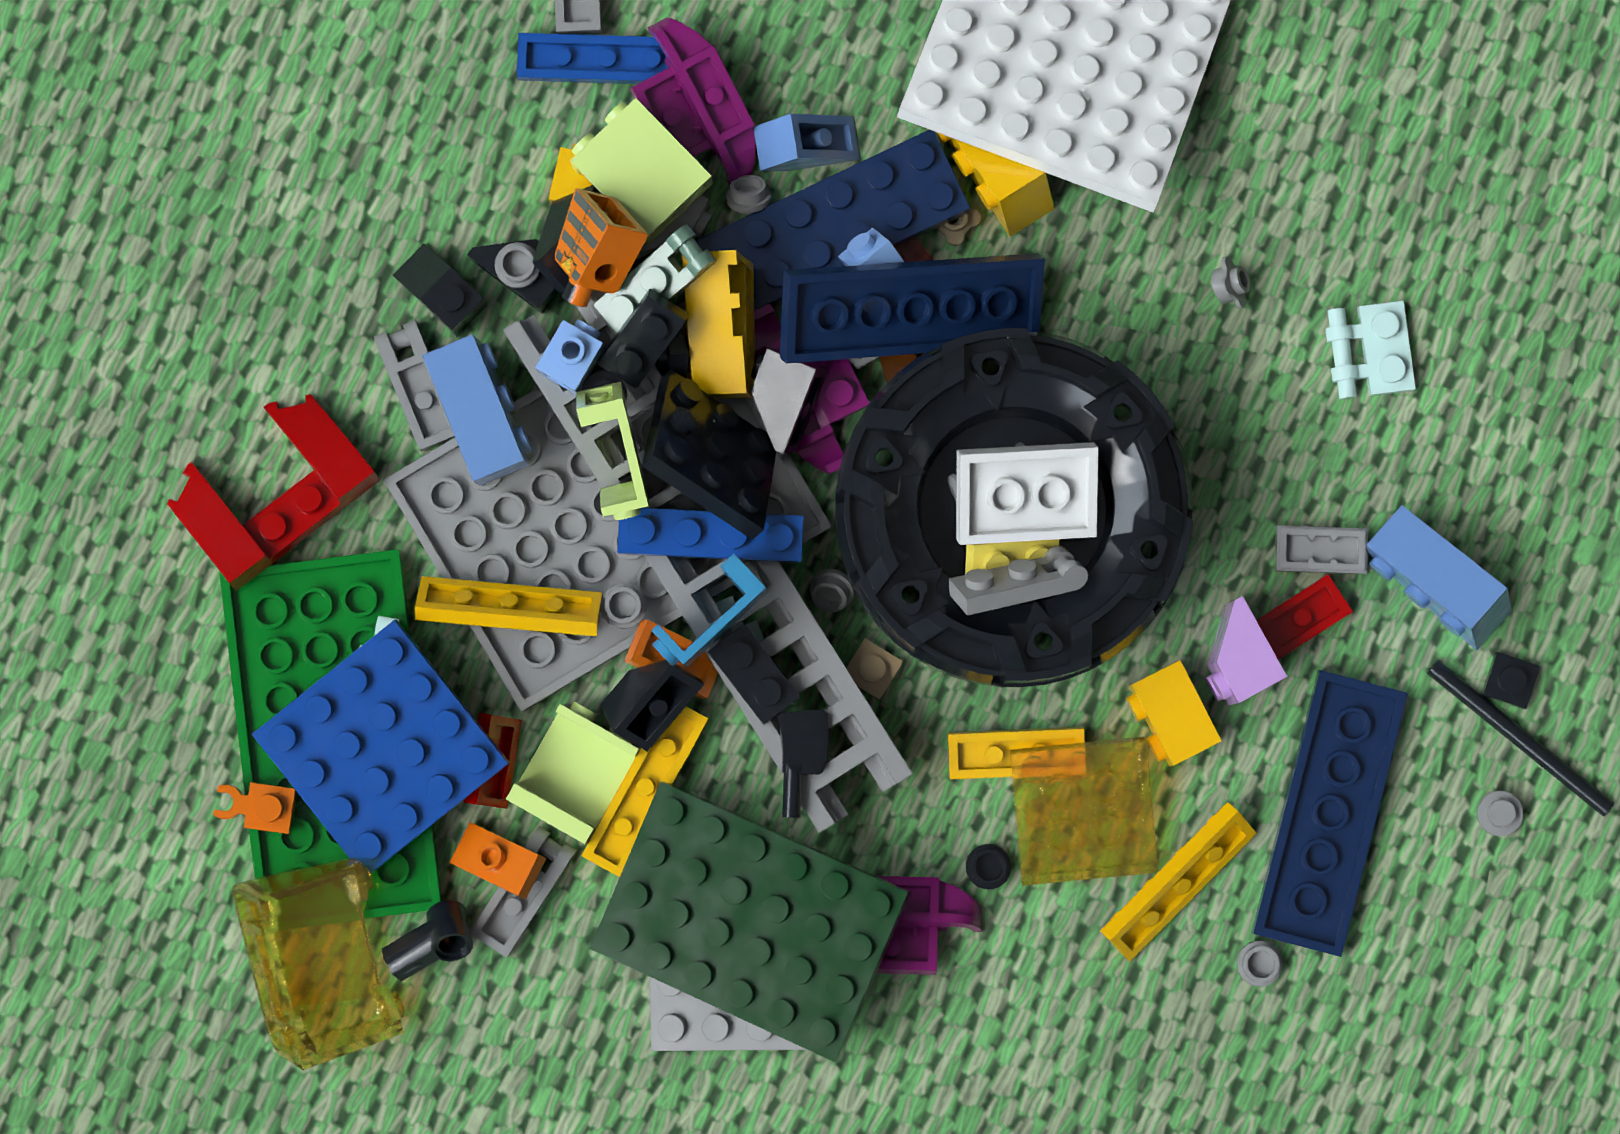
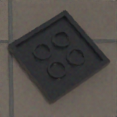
M670 369L659 381L642 466L753 540L764 530L777 452L773 447L769 434L737 415L730 406L721 404L702 391L692 380L685 379Z

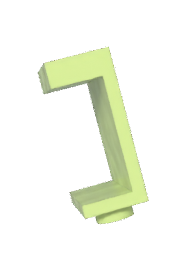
M635 98L629 105L625 102L618 104L605 118V122L608 125L596 136L589 133L583 137L573 148L572 153L575 156L570 162L573 169L579 175L582 173L601 194L615 197L648 233L645 241L648 246L700 197L713 182L712 176Z
M617 382L576 392V410L581 427L618 419L633 480L600 488V504L603 517L613 515L615 520H622L639 515L641 513L640 508L649 506L647 487L622 383Z
M574 701L570 709L561 704L556 710L558 714L518 783H514L506 800L578 841L587 844L640 749L632 745L633 743L614 733L612 728L608 731L595 724L593 721L597 714Z

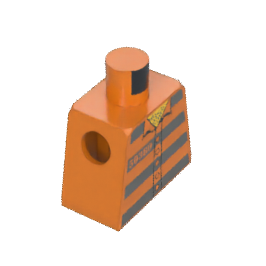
M576 188L555 251V261L569 276L562 297L573 305L587 307L594 290L611 294L618 292L647 239L648 233L615 197Z

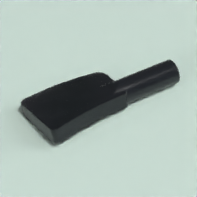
M821 709L780 713L777 716L781 736L782 773H784L782 817L801 818L802 774L818 775L824 770L829 734L828 715Z

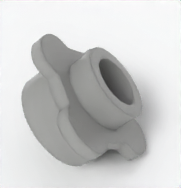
M1223 257L1221 260L1222 267L1213 270L1211 275L1213 291L1221 303L1226 304L1235 301L1238 308H1243L1247 304L1245 293L1250 290L1249 275L1242 266L1236 267L1231 257Z

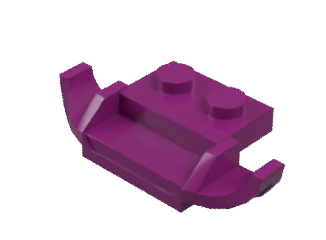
M666 17L647 27L651 36L657 40L666 56L664 61L668 68L629 88L634 99L637 98L693 157L708 149L711 150L713 156L717 155L725 171L726 181L729 186L732 181L739 179V177L751 175L756 147L753 128L755 125L714 45L707 42L695 30L672 18Z
M770 303L754 311L755 362L760 354L766 353L768 348H780L781 327ZM848 359L815 361V363L829 369L796 451L803 460L827 474L840 469L844 455L830 425L867 408L870 404Z
M877 876L911 892L877 973L936 975L938 931H946L947 927H963L971 929L973 932H982L981 906L958 887L940 881L939 877Z

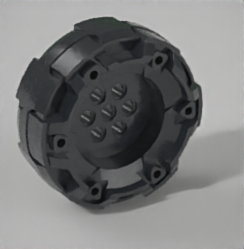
M1004 328L962 336L942 344L941 347L916 358L880 389L863 412L845 448L838 473L835 494V524L843 565L854 591L878 627L895 644L929 667L957 679L994 687L1024 688L1067 680L1096 668L1128 647L1148 628L1165 605L1183 568L1193 525V493L1185 453L1173 431L1174 423L1151 389L1134 372L1120 361L1113 362L1098 350L1073 339L1051 333L1028 332L1027 328ZM987 360H992L998 365L999 372L995 375H987L982 370V364ZM1118 406L1126 407L1130 412L1129 420L1124 422L1118 421L1114 416V409ZM1019 442L1025 446L1094 442L1098 446L1097 537L1059 539V546L1065 547L1074 556V560L1079 561L1087 570L1088 579L1085 585L1076 591L967 616L949 593V578L965 575L966 545H960L956 540V502L948 483L949 475H957V450L1015 447ZM882 450L889 451L893 455V462L888 466H881L875 458L878 452ZM1145 542L1152 543L1156 547V556L1152 559H1147L1141 554V545ZM906 587H910L919 597V600L912 604L906 603L902 598V591ZM1045 633L1050 637L1051 645L1047 650H1040L1035 646L1034 639L1037 634Z

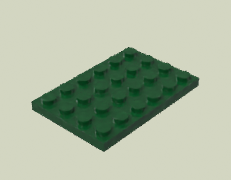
M660 781L589 949L836 1063L841 1058L911 892L666 781Z

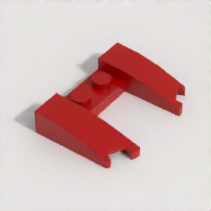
M311 394L305 395L306 403L279 409L278 402L276 401L263 406L313 471L250 520L241 525L192 462L183 471V475L189 479L178 501L169 499L167 503L235 591L243 587L379 482L374 470Z

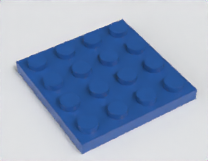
M393 620L252 733V736L365 878L510 763L398 620Z

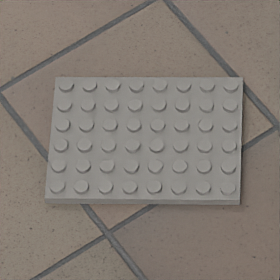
M683 301L677 306L686 312V301ZM684 323V325L682 326V329H683V333H684V337H685V341H686V345H687V349H688V353H689V354H688V362H690L689 344L687 343V340H686V335H685V323ZM597 363L591 375L603 367ZM658 370L660 375L663 377L665 375V371ZM626 387V389H627V401H626V404H627V406H628L629 404H631L632 402H634L635 399L633 398V396L631 395L630 391H629L628 388ZM540 388L515 401V409L511 411L516 428L523 426L532 447V451L526 453L530 463L529 466L479 486L473 482L454 437L384 479L441 578L602 592V597L610 587L620 583H627L637 587L646 599V613L642 620L648 619L665 628L683 617L645 555L617 553L619 520H615L613 515L603 517L600 504V488L602 487ZM754 398L716 399L721 404L730 406L737 415L756 428H761L767 432ZM637 417L636 419H634L633 421H631L633 433H634V425H635V422H636V420L638 419V417ZM618 429L610 434V437L623 458L627 460L621 430ZM636 442L638 452H640L642 449ZM776 452L766 514L804 516L803 545L829 530L832 526L789 454ZM642 468L649 499L671 486L646 468ZM686 495L681 496L662 508L705 511L701 505ZM686 557L698 576L725 560ZM724 576L706 589L713 599L735 585L727 576ZM601 611L597 636L470 625L518 708L521 712H524L628 650L639 623L627 629L616 628L605 620Z

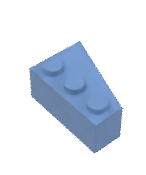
M472 334L422 355L473 482L481 486L529 466L530 463L526 453L531 452L532 447L523 426L516 428L511 411L515 409V405L505 384L501 385L495 371V368H498V363L488 342L483 344Z
M1403 505L1400 506L1366 545L1369 556L1372 558L1369 565L1387 581L1395 578L1406 588L1404 593L1415 604L1423 609L1426 607L1439 617V621L1450 632L1464 639L1476 651L1512 612L1506 586Z

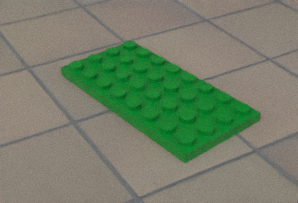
M399 549L270 565L237 591L219 572L245 795L249 794L250 782L294 788L252 736V733L360 648V645L370 640L375 635L378 616L400 619L399 623L411 637L401 550ZM298 792L291 834L249 829L261 932L428 911L434 904L442 901L433 825L366 878Z

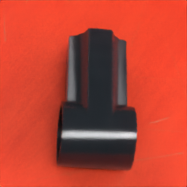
M446 900L434 904L426 913V923L382 948L383 959L393 976L402 982L439 959L451 962L465 958L470 954L473 949V941L467 911L462 903Z

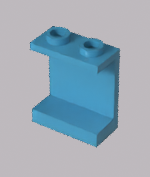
M735 554L730 556L720 567L723 573L744 596L685 651L677 645L659 624L651 630L658 637L652 645L670 665L674 666L680 661L686 668L689 667L767 594L766 587Z

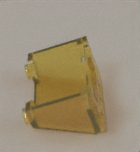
M354 858L254 878L235 884L232 888L234 905L270 1041L280 1056L301 1070H306L404 1033L400 1019L404 1017L403 1003L396 991L390 992L379 981L360 903L367 901L368 891L373 888L372 878L367 866L362 865L360 861Z

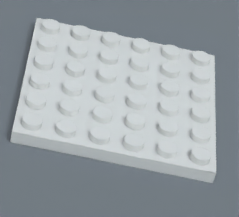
M942 0L899 108L897 118L1154 212L1230 0Z

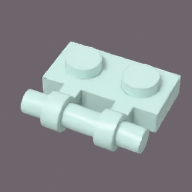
M1404 301L1359 306L1357 308L1359 324L1347 325L1345 308L1327 311L1329 328L1325 329L1327 343H1332L1335 367L1331 368L1332 382H1337L1339 399L1357 397L1355 380L1367 379L1369 396L1414 391L1416 389ZM1361 339L1365 364L1353 365L1349 340Z

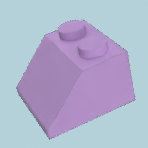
M1241 596L1224 605L1207 665L1211 675L1205 679L1216 700H1226L1230 706L1246 700L1286 678L1287 675L1244 597Z

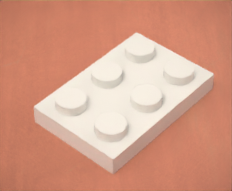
M1091 442L957 450L956 540L960 545L1097 537L1098 446Z

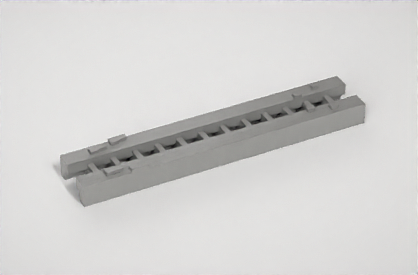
M594 290L587 307H576L585 322L601 333L597 340L603 342L605 348H607L616 333L593 305L606 292ZM532 315L526 320L516 321L503 329L601 487L604 488L633 481L628 459L625 460L610 437V434L620 429L618 419L581 427L576 410V394L544 377L536 370L535 367L549 345L550 340L535 316ZM653 365L636 389L623 381L635 399L634 402L627 406L631 421L639 417L643 412L654 409L659 381L662 378L655 365ZM601 368V369H599V370L596 371V372H599V371H608V370H606V369H604V368ZM644 450L638 452L641 466L645 454ZM670 486L651 499L648 497L649 506L643 508L662 509L684 494ZM645 555L698 639L722 616L706 588L726 576L720 566L727 559L698 576L686 557ZM741 560L766 587L767 594L705 652L782 773L781 736L777 716L763 725L708 653L710 649L733 632L732 627L762 608H767L779 630L760 641L759 644L769 657L774 656L789 645L791 646L804 669L787 679L798 694L815 684L828 705V708L824 710L828 715V729L839 723L853 745L848 750L825 763L821 774H802L801 805L820 833L848 815L829 785L830 782L864 762L881 791L884 792L913 773L780 563Z

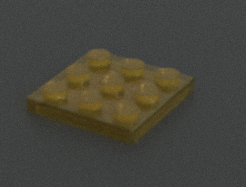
M1146 737L1009 750L1022 886L1158 872L1148 742Z

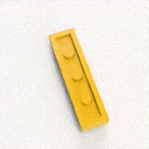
M422 576L415 604V620L597 636L602 592Z
M686 706L648 752L640 748L582 853V857L620 877L660 781L674 784L709 718Z
M1227 802L1215 815L1210 817L1207 823L1175 853L1172 859L1153 878L1144 884L1143 888L1120 911L1113 915L1100 932L1130 962L1257 833L1240 812Z

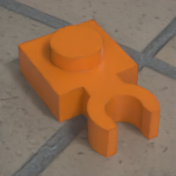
M250 782L249 794L243 795L242 791L236 786H217V792L228 793L232 796L233 806L227 811L214 810L213 815L215 817L233 819L240 814H245L243 828L291 834L297 791L294 788Z

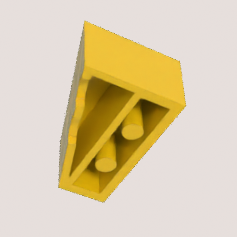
M935 132L941 144L949 142L955 151L952 157L959 170L965 177L971 176L977 186L975 189L988 210L992 209L1009 237L1055 209L1045 172Z
M736 250L709 251L716 259V262L685 289L686 312L688 313L685 322V335L690 352L687 379L695 382L702 391L714 399L754 398L751 392L755 381L751 377L755 364L754 264ZM682 255V263L684 269L689 262Z

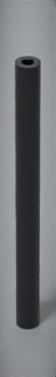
M1436 660L1432 665L1433 667L1427 671L1431 678L1600 815L1605 816L1614 805L1611 799L1442 662Z

